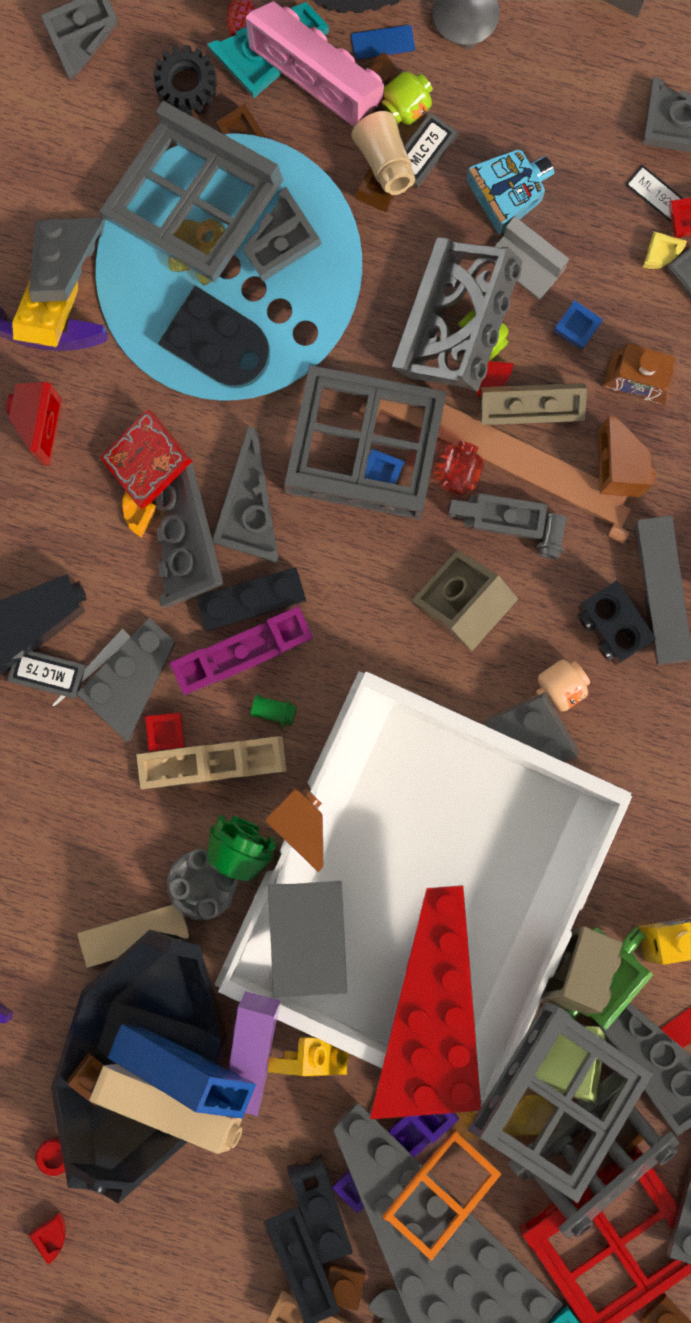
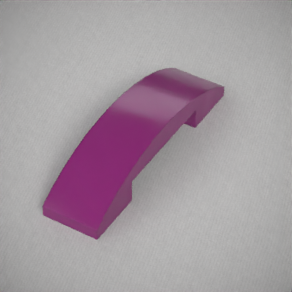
M298 606L206 649H199L170 662V666L183 695H187L275 658L312 640L313 636Z

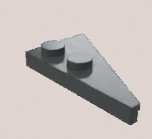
M248 426L212 541L214 545L277 563L279 558L258 432L255 428Z

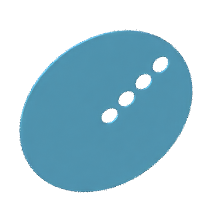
M224 134L278 164L284 181L234 253V256L241 263L240 272L236 277L223 279L219 276L214 283L105 220L103 233L98 242L96 255L97 293L102 313L115 340L125 354L154 380L168 388L201 399L230 401L255 398L282 389L308 373L309 365L317 366L340 340L353 315L360 292L362 279L360 236L351 209L340 189L316 163L304 154L280 142L255 135ZM177 145L164 152L152 172L186 191L206 160ZM218 168L199 199L234 218L254 187ZM146 179L126 209L161 228L181 198ZM287 187L322 244L265 280L267 290L264 297L258 301H249L242 295V284L249 277L256 276L260 278V276L246 256L243 248L251 236L257 233L259 224L265 214H270L278 203L280 191ZM193 205L173 236L209 255L228 227V224ZM195 285L256 323L267 337L270 345L269 365L260 379L253 384L242 388L222 386L158 345L161 337ZM275 299H285L292 306V315L285 323H274L267 316L268 305ZM301 321H310L318 328V337L311 345H299L293 338V329ZM255 353L245 354L240 361L241 368L244 370L256 368L259 363L258 355Z

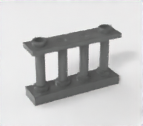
M614 1071L599 1084L596 1104L580 1100L577 1105L601 1120L602 1117L600 1115L607 1110L625 1078ZM634 1106L627 1120L651 1148L634 1162L619 1143L614 1140L607 1153L623 1172L607 1186L595 1173L588 1184V1188L595 1196L579 1210L565 1194L515 1161L511 1160L507 1164L523 1181L528 1177L530 1179L534 1178L567 1219L558 1229L569 1239L574 1235L578 1238L593 1226L591 1220L647 1171L657 1163L660 1165L665 1164L677 1153L675 1147L680 1142L671 1131L661 1138ZM565 1113L560 1118L539 1155L549 1160L554 1154H562L571 1167H573L580 1155L573 1146V1138L582 1130L585 1132L590 1131L591 1134L593 1131ZM535 1140L527 1146L529 1149H531Z

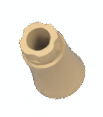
M379 111L361 119L352 130L351 137L353 142L363 153L376 180L381 183L383 190L391 195L404 193L414 184L415 175L411 168L412 163L400 137L396 117L390 112Z

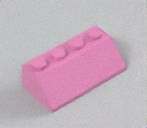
M273 1L247 15L246 25L249 48L353 127L361 119L371 114L383 99L384 84L378 74L369 68L364 70L355 63L354 58L348 51L343 48L336 49L327 42L326 36L315 27L308 28L300 22L299 16L287 6L282 8Z

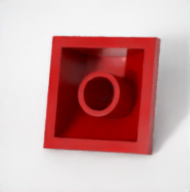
M48 382L15 384L14 394H9L7 398L6 414L9 415L11 423L30 452L42 465L50 466L62 398L53 385Z

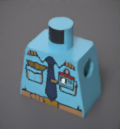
M515 150L468 168L466 181L498 235H501L505 232L506 226L514 216L520 220L542 201L545 189L541 182L554 175L555 172L550 160L546 156L530 164L523 151Z

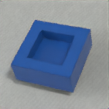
M574 300L553 332L582 351L603 319Z
M372 449L364 478L396 484L405 461Z

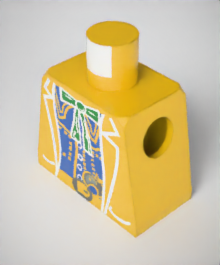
M691 917L638 926V929L647 936L641 942L645 962L663 965L691 960ZM654 938L657 942L658 952L655 948Z

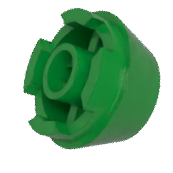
M220 815L216 825L210 827L207 860L220 874L227 878L252 881L274 860L275 856L273 853L278 844L277 840L273 836H269L268 840L265 839L258 832L260 826L251 821L234 815L231 821H225L226 818Z

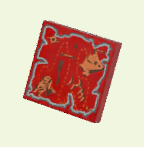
M149 409L100 457L136 505L142 509H145L193 462L157 415Z

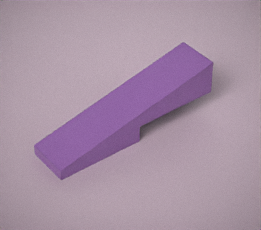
M245 991L238 1006L229 1070L256 1084L245 1113L258 1116L268 1073V1059L272 1054L270 1051L281 1001Z

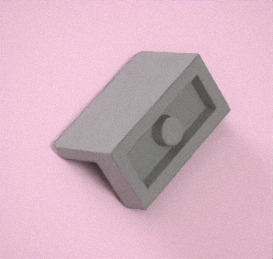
M515 216L506 226L504 236L495 246L497 248L509 247L522 260L521 276L516 283L538 300L546 294L563 273L569 261V258Z

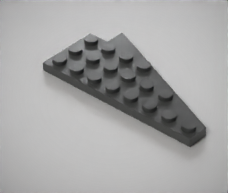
M358 1101L332 1126L410 1323H548L563 1306L562 1302L471 1213L431 1261L390 1222L382 1218V1215L423 1165L376 1119H370V1113ZM428 1172L427 1176H429L454 1201H456L461 1207H463V1205L430 1172ZM422 1181L394 1214L428 1248L433 1245L457 1215Z

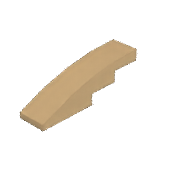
M282 736L136 754L140 790L287 771Z

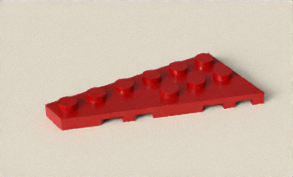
M464 885L427 887L425 890L370 1119L472 1112L481 1109Z

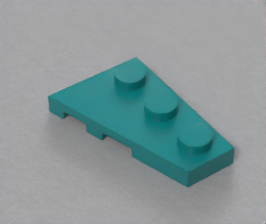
M307 2L291 8L299 16L300 22L308 28L315 27L324 35L329 33V25ZM246 27L235 32V36L221 42L219 40L207 44L208 51L254 99L275 81L282 72L249 48Z

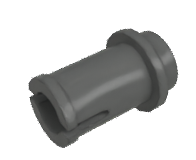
M555 513L546 514L543 539L536 546L540 557L557 560L560 554L564 553V548L561 546L568 519L566 516Z

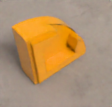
M125 490L122 499L125 521L129 528L142 538L157 510L156 505L150 503L145 509L139 508Z

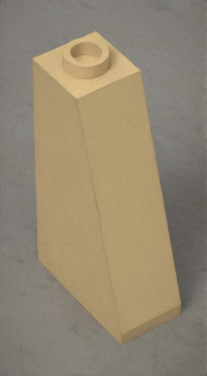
M118 1064L103 1066L89 1100L216 1154L234 1148L242 1134V1127H240L241 1118L196 1113Z

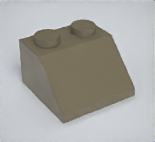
M457 549L414 597L412 602L447 634L473 651L515 604L518 598L499 575Z
M587 927L571 929L572 936L554 976L548 979L540 997V1003L547 1002L560 1008L584 1014L602 1013L611 997V989L609 987L613 974L618 970L621 963V955L619 953L622 942Z

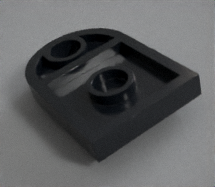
M196 285L158 342L161 348L218 384L229 388H242L253 384L265 373L270 361V345L262 329L256 323ZM247 353H255L259 357V363L253 370H244L240 366L241 358Z

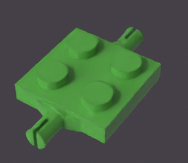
M635 926L622 941L619 953L621 955V963L611 980L609 987L611 989V997L607 1006L603 1009L602 1013H582L593 1018L605 1030L609 1028L653 976L648 969L638 962L633 953L643 939L647 937ZM596 927L594 931L607 936L599 928ZM564 1009L574 1020L580 1014V1012Z

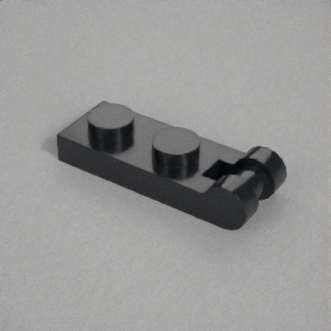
M322 1155L311 1158V1162L300 1166L298 1163L287 1166L291 1184L320 1263L323 1264L352 1254L353 1248ZM316 1176L319 1184L306 1188L304 1180Z

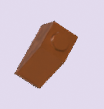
M609 416L598 428L600 494L641 497L655 481L656 470L655 466L651 465V452L616 416Z
M295 788L265 821L319 872L324 867L323 813L318 809L323 803L307 788L302 793Z

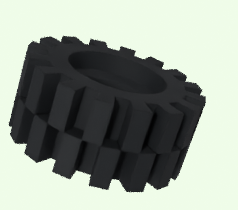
M184 45V51L180 52L178 46L173 47L174 54L170 55L166 51L162 54L164 60L158 59L156 62L157 70H154L153 76L158 98L161 103L165 101L181 111H186V114L193 116L192 110L197 109L199 114L204 111V104L208 107L212 104L211 97H215L217 93L214 65L211 64L207 54L203 57L202 50L198 48L192 52L191 46ZM183 70L193 71L199 78L197 86L188 92L178 91L172 84L174 76Z

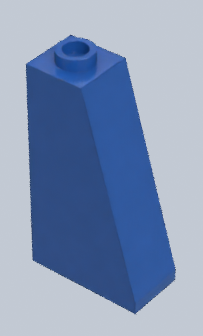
M121 1024L108 1056L110 1060L196 1113L243 1119L256 1087L254 1082L146 1028Z

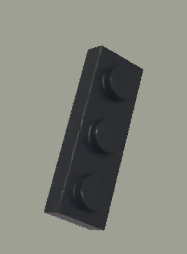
M297 567L196 597L206 632L307 602Z
M298 1206L263 1222L302 1323H318L340 1313Z

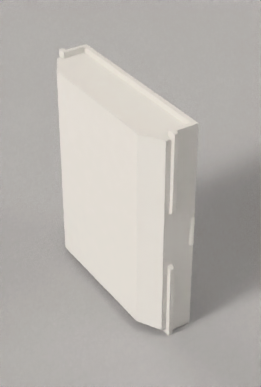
M359 671L308 780L311 788L310 792L323 803L318 809L323 813L324 867L317 872L285 840L283 841L280 848V859L274 870L266 872L214 985L220 988L219 993L241 1002L245 991L280 1000L277 1020L382 1068L425 890L427 887L464 885L482 1107L532 1023L541 1002L540 997L548 979L552 978L572 936L570 930L579 910H582L632 796L630 792L382 678L368 672L364 674ZM342 881L348 993L273 997L268 885Z

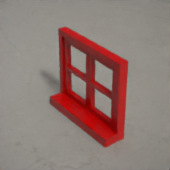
M636 1146L628 1155L635 1162L643 1155V1152ZM613 1161L596 1174L607 1186L623 1171ZM653 1168L639 1178V1181L659 1210L620 1237L603 1211H601L593 1218V1221L609 1245L571 1271H569L548 1239L559 1232L558 1227L567 1220L554 1203L519 1226L523 1237L529 1246L533 1248L582 1323H620L691 1274V1264L672 1259L646 1277L625 1246V1244L663 1218H665L673 1230L679 1207ZM587 1186L578 1203L571 1198L569 1199L579 1210L595 1195ZM615 1252L636 1285L599 1311H596L575 1279Z

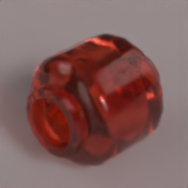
M459 440L457 446H445L434 472L435 477L440 481L438 486L459 495H464L465 491L475 490L485 466L484 458L477 454L479 448L462 440Z

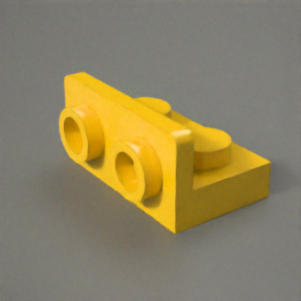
M316 1037L300 1038L298 1051L284 1050L283 1057H269L268 1072L297 1076L347 1075L349 1053Z

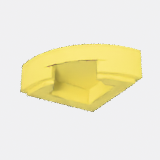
M653 232L643 268L657 269L669 265L679 257L687 241Z

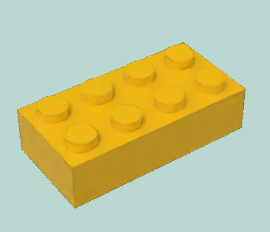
M29 280L12 322L13 340L57 347L78 292V281L66 301L31 302Z

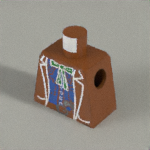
M627 343L611 354L602 387L665 406L675 373L676 358L665 353Z

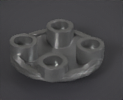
M434 0L432 23L445 39L460 45L464 49H472L477 43L484 41L493 33L499 22L500 8L497 0Z
M196 849L183 854L172 865L167 877V892L172 905L182 915L194 920H210L221 915L231 905L236 893L238 879H230L220 874L208 862L207 850Z

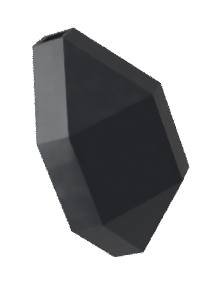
M148 930L81 991L51 1086L68 1188L86 1189L102 1193L117 1204L183 1147L187 1141L100 1105H93L66 1083V1080L88 1053L105 1066L117 1064L110 1060L108 1056L121 1024L146 1028L216 1064H219L227 1038L200 945L178 935L155 930Z

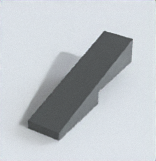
M669 515L637 520L634 534L646 591L644 600L649 627L656 638L653 641L656 664L664 665L691 661V641L673 517Z

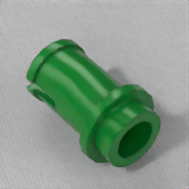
M256 694L251 708V716L280 723V727L284 728L285 725H293L297 706L292 705L290 700L284 703Z

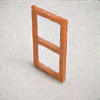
M453 1129L382 1215V1218L390 1222L432 1261L500 1177L501 1173L463 1139L456 1129ZM454 1141L489 1173L488 1177L463 1207L427 1176L428 1172ZM421 1181L457 1213L430 1248L394 1216Z

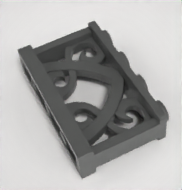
M437 237L392 367L408 380L418 382L423 380L478 391L482 380L487 374V364L493 347L498 342L499 330L504 315L509 310L510 298L515 283L521 276L522 260L509 247L497 248L456 243L446 238ZM462 260L475 261L468 272L460 267ZM490 263L495 264L493 273L490 270H486L480 273L476 280L474 279L482 267ZM492 273L490 282L488 283L487 278ZM452 287H453V289L455 290V292H454L452 295H450L451 290H452ZM468 291L473 300L476 316L465 327L450 336L449 327L442 319L444 310L456 304ZM438 328L441 330V341L440 336L436 335ZM465 352L459 370H450L447 362L448 354L451 353L453 359L460 363V356ZM438 358L439 368L425 366L427 360Z

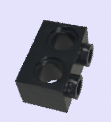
M618 580L577 607L581 612L577 616L587 632L593 630L600 641L597 644L600 653L606 661L612 660L615 665L656 640ZM604 601L611 606L612 615L610 619H602L596 614L595 606L597 602ZM617 631H626L630 635L631 645L628 649L620 648L616 644L615 634Z

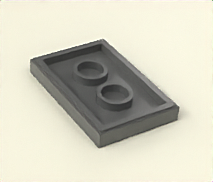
M342 881L268 885L273 997L348 993Z

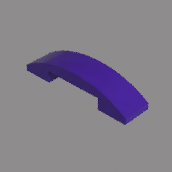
M0 306V337L23 346L42 350L68 351L89 348L108 340L109 334L104 325L69 319L67 332H62L57 347L13 340L12 322L7 321L8 316Z
M456 1113L401 1117L387 1131L412 1156L416 1157L431 1142H436L459 1120V1116ZM348 1169L335 1182L332 1188L358 1214L364 1206Z

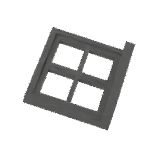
M162 101L156 110L160 123L99 213L102 218L215 283L284 180L278 164L167 102ZM171 142L206 160L186 191L152 172ZM218 168L254 187L234 218L199 199ZM146 179L181 198L161 228L126 209ZM193 205L228 224V227L209 255L173 236Z
M309 365L285 479V494L421 520L446 391ZM323 389L368 397L361 432L316 423ZM380 400L426 408L419 443L373 434ZM314 432L359 440L352 476L307 467ZM371 443L417 452L410 487L364 478Z
M545 1002L468 1128V1131L578 1203L653 1074L572 1019L571 1015L565 1010ZM559 1034L588 1052L563 1094L535 1076ZM595 1059H598L625 1078L601 1120L572 1101L573 1096ZM527 1087L556 1106L531 1149L502 1131ZM564 1112L593 1131L569 1174L539 1155Z

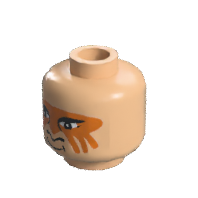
M562 659L539 674L537 679L540 689L536 691V694L539 695L546 692L553 706L558 711L564 712L586 698L588 695L587 686L591 683L586 673L576 661L570 663Z

